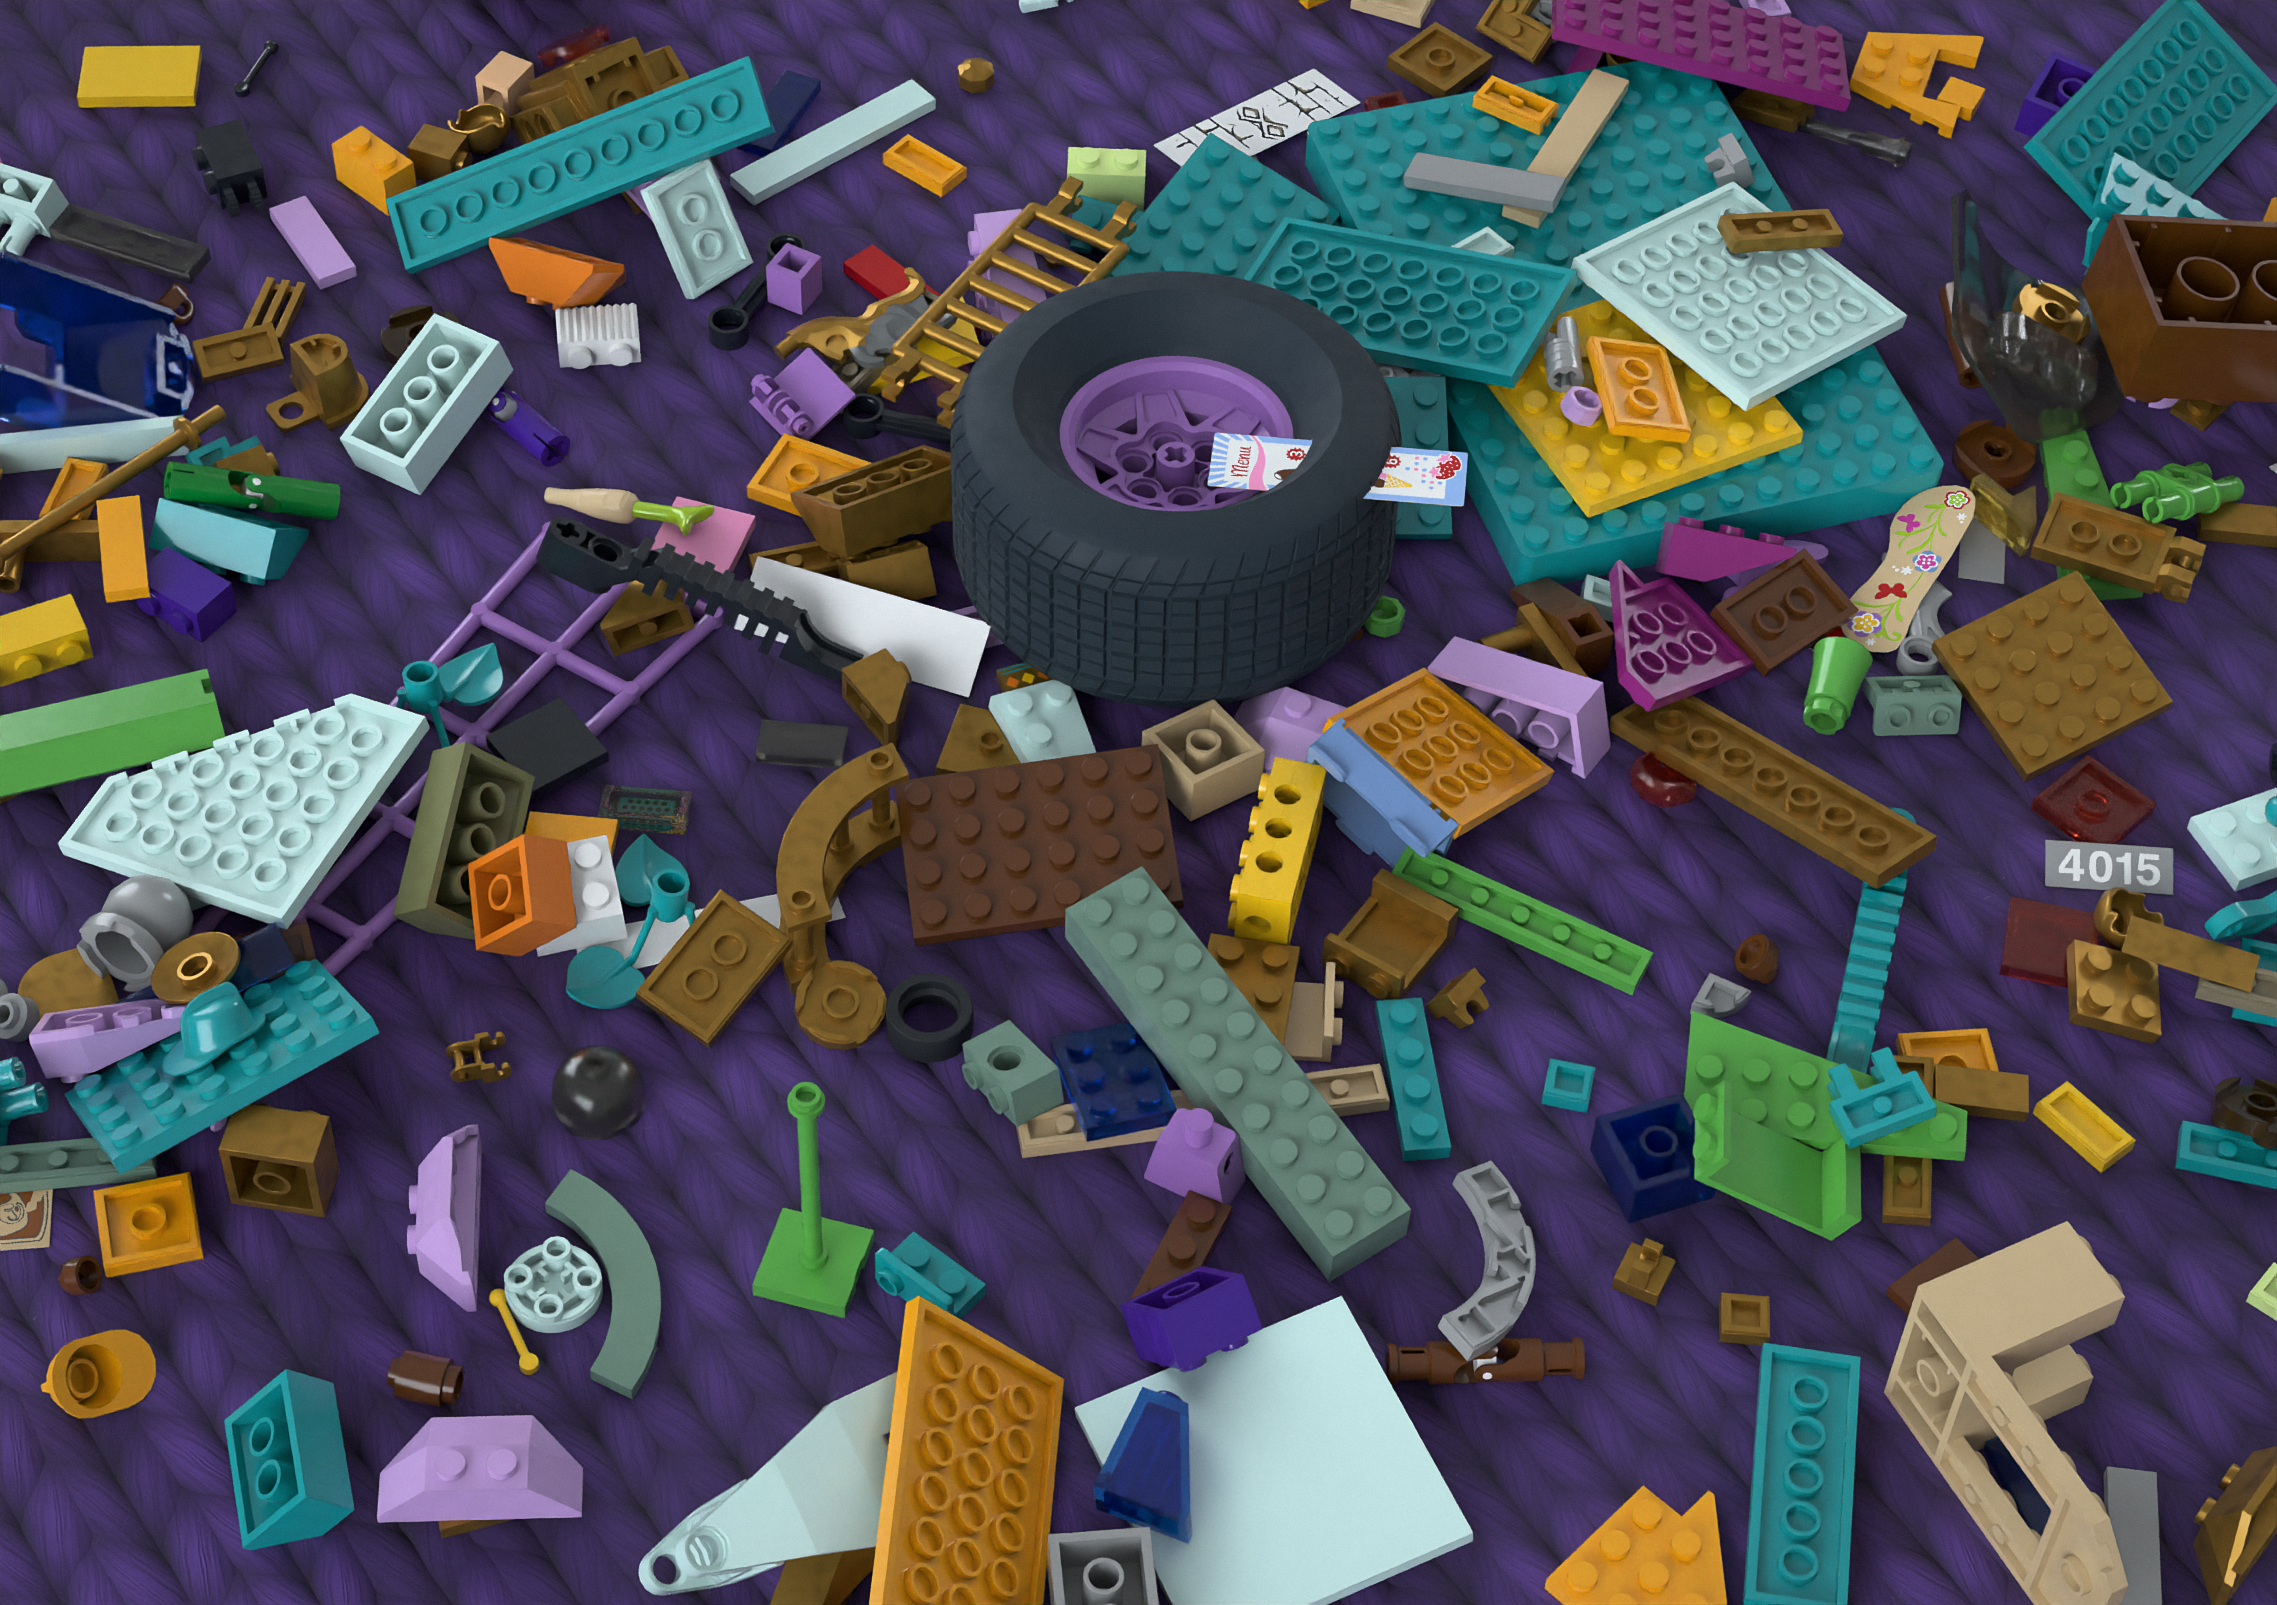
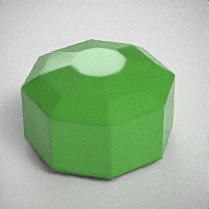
M1381 595L1364 626L1369 634L1384 638L1398 634L1404 623L1405 609L1398 599Z

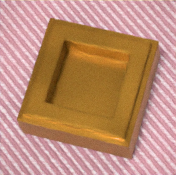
M1721 1292L1719 1299V1342L1763 1346V1342L1768 1343L1770 1339L1769 1296Z

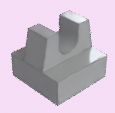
M1733 133L1718 139L1720 147L1704 158L1709 172H1714L1713 175L1718 187L1720 188L1732 181L1741 188L1755 183L1748 159Z

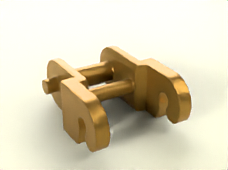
M488 1032L474 1034L475 1039L457 1042L446 1048L447 1057L454 1059L455 1068L450 1072V1077L455 1082L483 1079L484 1084L504 1080L512 1074L511 1065L507 1062L501 1065L502 1070L497 1071L494 1063L485 1064L484 1061L482 1062L481 1055L483 1051L498 1049L505 1044L503 1032H496V1039L491 1040ZM474 1056L475 1063L465 1065L464 1058Z

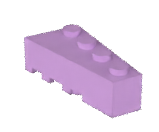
M1456 636L1453 637L1428 666L1429 672L1512 738L1517 740L1520 737L1539 747L1538 755L1551 762L1558 757L1572 764L1571 772L1584 779L1611 748L1603 682Z

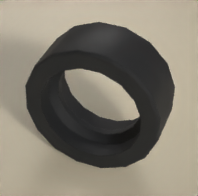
M936 973L916 974L901 981L891 991L886 1004L888 1039L899 1053L915 1061L924 1063L941 1062L958 1055L963 1050L962 1044L970 1040L973 1033L974 1010L971 995L963 984L946 975ZM934 1003L944 1005L954 1011L957 1015V1021L951 1027L942 1031L926 1033L914 1030L906 1025L903 1021V1015L917 1005Z

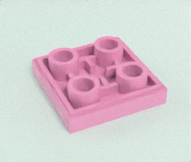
M677 496L672 506L692 507L709 504ZM714 506L713 515L703 522L692 525L690 534L685 536L677 525L663 522L655 537L656 541L652 550L663 548L668 543L676 547L674 552L682 556L688 552L696 556L694 561L704 565L705 561L716 565L714 570L722 574L725 570L733 573L756 527V516Z

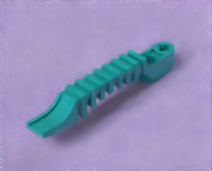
M1890 808L1916 824L1914 817L1908 811L1901 808ZM1908 869L1878 889L1862 881V895L1857 909L1850 951L1826 1059L1838 1064L1846 1063L1849 1068L1865 1074L1867 1073L1876 1034L1875 1030L1880 1016V1007L1888 977V968L1896 937L1895 933L1899 923Z

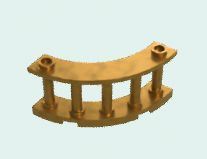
M893 743L871 750L830 774L802 802L783 836L778 853L776 879L777 897L781 911L779 930L791 937L794 943L781 960L784 977L791 995L796 994L797 988L805 974L814 968L816 970L819 967L825 966V963L830 962L825 943L826 921L832 920L831 909L845 887V880L858 866L864 868L879 856L902 846L898 808L894 800L890 801L889 788L908 781L909 773ZM872 798L871 809L850 820L848 819L853 812Z

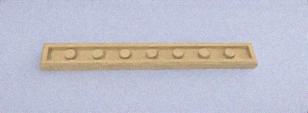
M1380 1063L1305 1073L1338 1117L1389 1110L1390 1100ZM1181 1089L1058 1105L1016 1127L1022 1158L1157 1141L1177 1109L1185 1108L1190 1111L1195 1109V1106Z

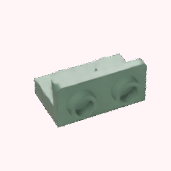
M1949 675L1865 677L1864 694L1874 709L1872 731L1876 736L1958 733L1962 694Z

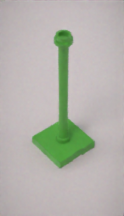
M802 1082L793 1087L787 1098L788 1110L791 1115L797 1118L802 1212L782 1208L752 1284L753 1295L846 1318L856 1291V1283L861 1270L865 1267L874 1243V1230L821 1217L817 1117L825 1109V1096L816 1084Z

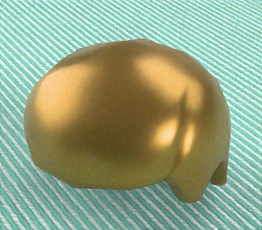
M493 103L479 104L467 111L460 109L457 122L455 124L452 120L447 122L450 131L467 135L469 152L473 154H487L497 149L504 142L511 129V122L506 111Z
M2122 886L2111 888L2101 896L2094 911L2095 925L2102 939L2112 949L2122 951L2131 916L2164 925V918L2161 913L2146 910L2144 906L2145 894L2129 892Z

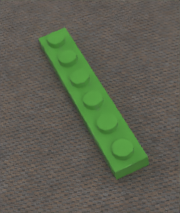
M1407 845L1391 872L1459 909L1458 917L1633 996L1652 961L1653 952L1437 854L1431 853L1428 857H1421Z

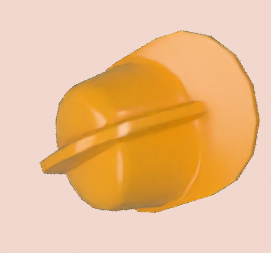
M125 1329L105 1331L73 1340L64 1345L49 1364L46 1382L40 1385L42 1392L49 1393L59 1407L79 1419L98 1417L129 1408L142 1401L152 1389L156 1377V1359L150 1345L140 1335Z

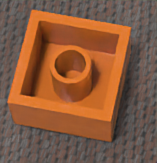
M522 834L467 865L476 950L521 957L577 928L571 882V865L566 841Z

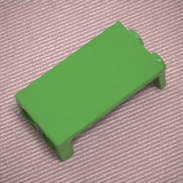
M1723 1080L1695 1101L1693 1110L1695 1118V1143L1693 1146L1695 1180L1830 1241L1861 1221L1860 1145L1849 1149L1842 1137L1826 1150L1820 1152L1732 1111V1083L1727 1080Z

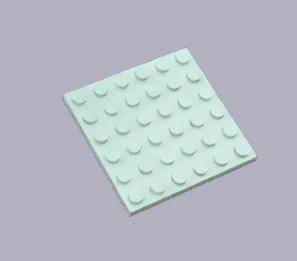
M1732 181L1575 257L1571 269L1577 271V277L1585 282L1587 286L1595 290L1617 310L1625 314L1646 333L1650 334L1676 357L1700 374L1702 378L1710 382L1730 398L1732 402L1746 411L1903 328L1907 315L1821 248L1731 253L1717 229L1721 215L1773 212Z

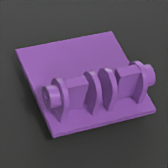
M808 347L774 379L768 375H756L751 381L752 392L755 397L749 403L781 436L786 433L809 441L852 402L857 395Z

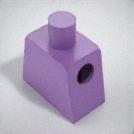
M1179 1108L1156 1142L1144 1174V1179L1183 1197L1191 1190L1222 1204L1230 1205L1245 1182L1239 1135L1235 1131L1214 1122L1212 1114L1206 1109L1195 1108L1189 1111L1185 1108Z

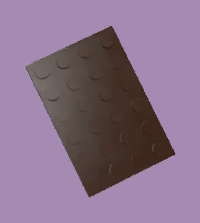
M1158 744L914 778L895 785L915 947L1065 925L1066 908L1141 866L1175 909L1184 908Z

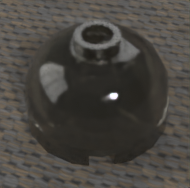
M589 1045L575 1050L562 1061L553 1077V1113L556 1118L558 1117L565 1124V1130L574 1136L587 1140H607L618 1136L617 1130L625 1128L629 1123L632 1128L639 1121L645 1109L644 1080L635 1061L619 1049L606 1045Z

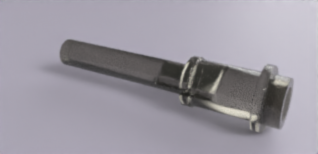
M1806 117V122L1802 126L1797 124V131L1861 149V154L1890 161L1894 167H1898L1899 164L1906 166L1912 152V143H1908L1904 137L1897 140L1873 133L1870 130L1863 134Z

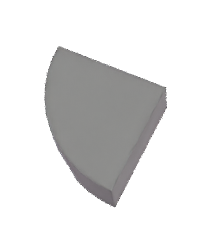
M1709 973L1691 1005L1690 1014L1693 1010L1712 1018L1730 1016L1740 1011L1748 1003L1751 990Z

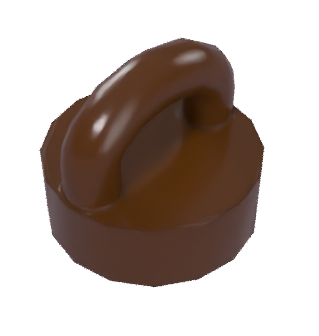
M175 282L155 302L152 307V313L161 321L168 319L173 324L180 326L188 324L193 319L195 309L193 302L187 297L189 291L179 282ZM180 304L185 310L183 315H178L175 312Z
M1761 933L1754 934L1743 941L1737 949L1734 957V966L1746 978L1758 980L1763 984H1770L1776 979L1778 973L1779 947L1766 935Z

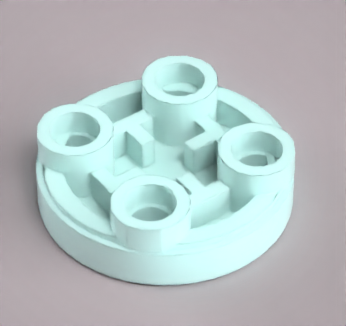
M550 1237L544 1241L543 1245L526 1251L504 1273L505 1295L511 1314L519 1323L537 1332L560 1333L572 1330L589 1320L597 1311L602 1300L603 1283L598 1264L586 1251L570 1245V1242L564 1237Z

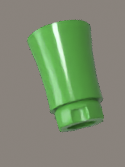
M1827 637L1818 641L1814 646L1813 667L1809 688L1804 701L1803 721L1806 726L1813 728L1817 733L1834 735L1837 730L1844 728L1846 720L1850 717L1857 693L1873 662L1870 652L1862 644L1845 637Z

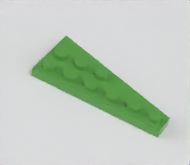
M1692 1010L1681 1139L1695 1140V1118L1693 1116L1695 1101L1723 1080H1727L1732 1083L1733 1112L1813 1149L1826 1150L1842 1138L1838 1127L1829 1113V1102L1834 1100L1827 1089V1084L1832 1082L1828 1075V1069L1840 1064ZM1849 1068L1859 1091L1877 1085L1871 1075ZM1932 1098L1937 1107L1936 1117L1860 1145V1153L1965 1161L1968 1111Z

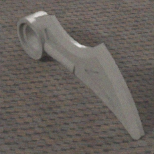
M1883 552L1882 562L1885 560L1887 552ZM1935 580L1921 601L1907 631L1908 637L1900 644L1896 665L1898 670L1905 676H1931L1937 673L1940 662L1932 652L1931 647L1934 640L1945 635L1939 626L1937 612L1941 605L1952 597V593L1937 580ZM1909 654H1923L1929 661H1915L1909 657Z

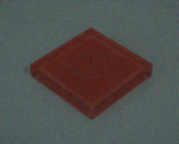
M2086 755L2036 796L2031 805L2033 811L2074 841L2102 844H2118L2150 817L2156 807L2155 802L2089 755Z
M2011 896L2007 911L1999 974L2068 988L2067 948L2074 939L2097 945L2098 930L2095 925L2094 913Z

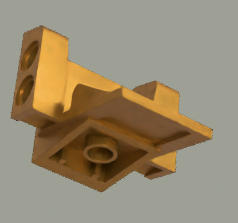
M635 36L590 51L527 82L531 92L518 98L521 112L509 117L511 128L522 145L690 78L670 45L643 53ZM625 191L621 192L634 214L643 212Z

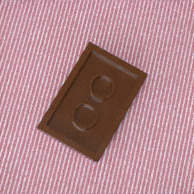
M1804 548L1796 553L1794 557L1785 560L1717 604L1711 611L1710 616L1754 661L1753 665L1760 674L1766 677L1852 620L1859 610Z

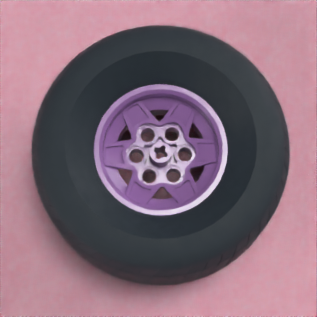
M1159 271L1110 277L1064 291L1020 315L989 343L977 359L962 386L951 426L953 547L957 567L968 596L977 612L986 624L990 626L991 631L1013 653L1046 676L1082 692L1128 704L1183 708L1197 707L1213 699L1218 704L1232 703L1282 688L1326 663L1349 643L1377 605L1392 567L1398 502L1363 498L1371 490V487L1374 486L1382 473L1391 447H1402L1399 417L1390 389L1371 356L1340 324L1310 304L1269 286L1219 274ZM1215 433L1312 440L1306 456L1298 467L1287 478L1267 491L1208 486Z

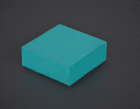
M1550 1058L1541 1104L1587 1113L1596 1067Z

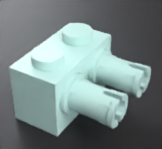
M0 163V227L2 224L11 225L0 242V253L9 259L13 257L15 261H20L25 249L35 235L41 234L50 238L53 237L71 206L53 179Z

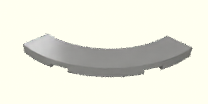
M1492 1161L1457 1173L1452 1183L1465 1200L1478 1224L1485 1251V1268L1480 1287L1468 1301L1457 1309L1443 1315L1438 1325L1441 1332L1467 1361L1487 1352L1499 1343L1513 1328L1528 1301L1536 1271V1251L1532 1230L1529 1226H1526L1520 1213L1521 1203L1516 1193Z

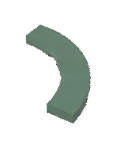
M570 1169L545 1202L546 1213L565 1223L589 1246L594 1248L603 1263L612 1294V1314L609 1330L601 1352L590 1369V1378L633 1400L647 1376L657 1349L656 1344L660 1331V1322L662 1321L661 1287L657 1266L647 1240L627 1210L610 1193L595 1182Z

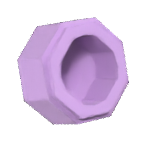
M1573 386L1566 393L1560 404L1564 416L1577 425L1592 426L1603 411L1599 395L1588 387Z

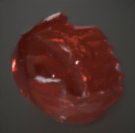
M1652 751L1647 752L1643 756H1638L1633 761L1629 769V777L1631 778L1629 784L1642 800L1647 801L1651 805L1667 808L1690 803L1697 794V781L1694 779L1691 782L1687 776L1670 766L1660 764V760L1656 759L1657 757Z

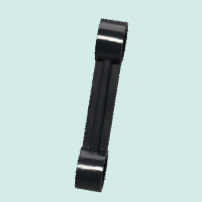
M789 232L772 236L766 246V263L732 305L720 306L709 314V340L714 347L725 351H732L746 345L749 340V321L768 298L766 266L786 243L806 250V242L801 236ZM729 325L739 327L734 330L719 329L720 327Z
M858 393L856 394L857 397L843 409L844 429L854 438L870 439L884 431L951 445L952 429L937 423V419L884 409L882 400L873 394ZM860 413L874 415V417L868 419H859L853 416Z

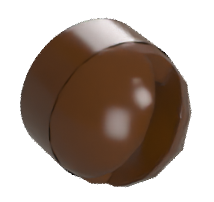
M90 1255L73 1257L62 1264L58 1283L67 1294L76 1296L95 1293L100 1288L102 1271L94 1257Z

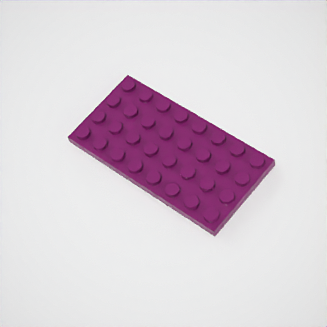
M1552 0V39L1845 113L1849 106L1851 96L1842 34L1829 26L1820 25L1816 28L1802 24L1801 21L1793 17L1784 16L1777 18L1769 16L1757 8L1748 7L1741 9L1733 7L1724 0Z

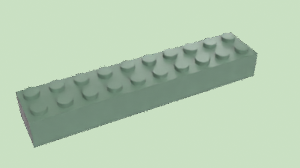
M1142 866L1065 909V938L1195 1108L1208 1110L1212 1114L1214 1122L1235 1131L1239 1135L1245 1173L1328 1282H1331L1407 1235L1411 1208Z

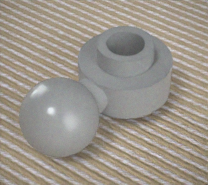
M0 979V1038L13 1042L25 1041L39 1022L38 1006L29 997L8 993L5 982Z

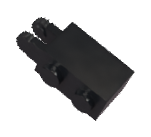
M240 119L194 131L197 147L191 148L197 170L205 171L202 175L208 195L215 194L221 208H227L231 218L240 216V204L250 202L254 211L264 209L262 199L268 196L263 167Z

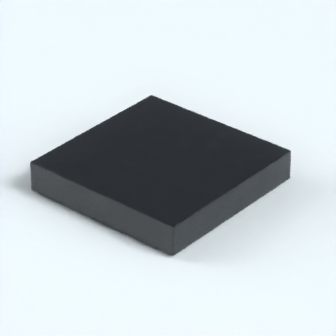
M561 697L486 736L487 747L497 758L535 776L531 798L534 801L609 761L608 750Z

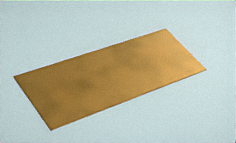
M2131 916L2121 951L2125 954L2249 993L2252 990L2260 959L2259 955L2135 916Z

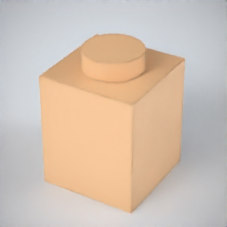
M500 51L475 76L478 105L493 103L502 107L509 117L515 115L520 110L518 98L531 92L527 82L535 79L533 63Z

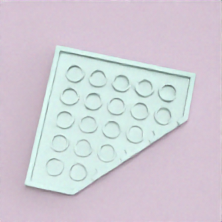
M348 694L334 699L335 706L310 714L307 708L273 720L275 726L251 735L247 729L213 741L214 748L190 756L186 750L152 762L153 769L128 777L125 771L108 777L59 841L58 845L65 856L128 877L149 874L168 878L188 897L287 930L430 728L425 716L361 696Z

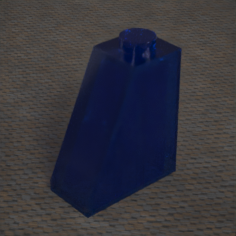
M1142 1387L1093 1485L1096 1509L1139 1526L1150 1527V1530L1189 1544L1193 1536L1189 1405L1172 1392L1166 1390L1156 1392Z

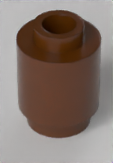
M406 1349L401 1358H393L388 1371L387 1385L394 1387L395 1398L442 1408L444 1404L456 1405L463 1387L465 1369L464 1366L455 1365L454 1360L451 1358Z

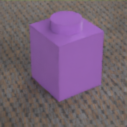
M786 243L766 266L768 302L803 315L822 292L821 256Z

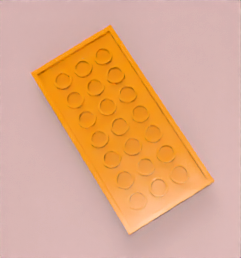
M921 1296L906 1302L869 1605H1043L1048 1534H1050L1064 1379Z

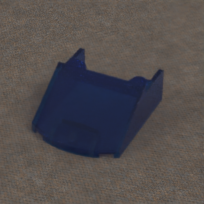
M8 251L1 252L0 306L14 311L15 326L24 338L45 345V377L7 364H0V420L35 431L185 414L194 392L195 369L186 334H179L172 323L176 317L172 309Z

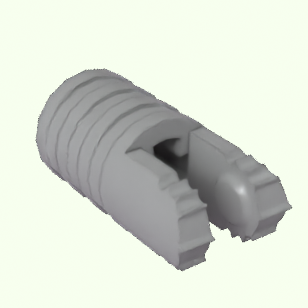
M1572 317L1560 319L1557 322V335L1554 332H1548L1543 340L1547 383L1551 389L1557 392L1567 393L1573 386L1580 387L1584 382L1578 328Z

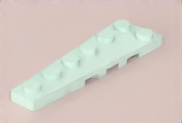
M1050 680L990 697L988 708L1020 763L1096 753L1076 695L1070 686L1057 680Z

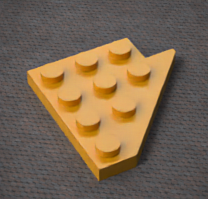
M1643 1485L1546 1579L1544 1589L1563 1605H1727L1715 1495L1708 1490L1681 1516Z

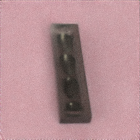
M69 204L49 227L51 240L189 284L195 280L211 260L209 247L73 204Z

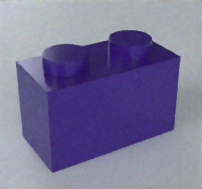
M168 546L147 563L150 597L135 599L137 605L144 613L159 617L169 623L178 633L188 634L202 643L237 612L231 582Z

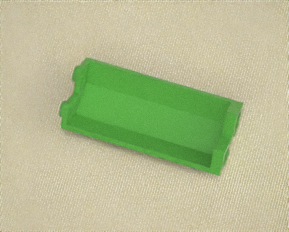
M203 669L1 715L0 798L149 764L186 750L188 754L214 748L213 741L225 737L208 670Z

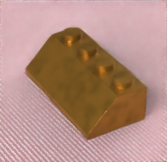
M921 445L790 493L791 501L823 550L838 554L842 559L860 558L868 549L876 546H891L896 544L900 537L908 534L926 533L932 529V525L943 521H952L951 453Z

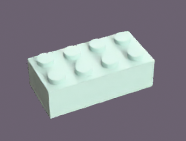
M434 313L340 437L355 466L421 495L512 373L513 368L500 342Z

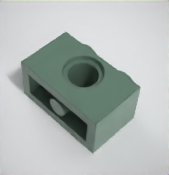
M1010 1020L962 1044L965 1058L962 1072L967 1083L972 1089H979L988 1098L993 1110L997 1114L1003 1113L1016 1127L1064 1103L1059 1068Z

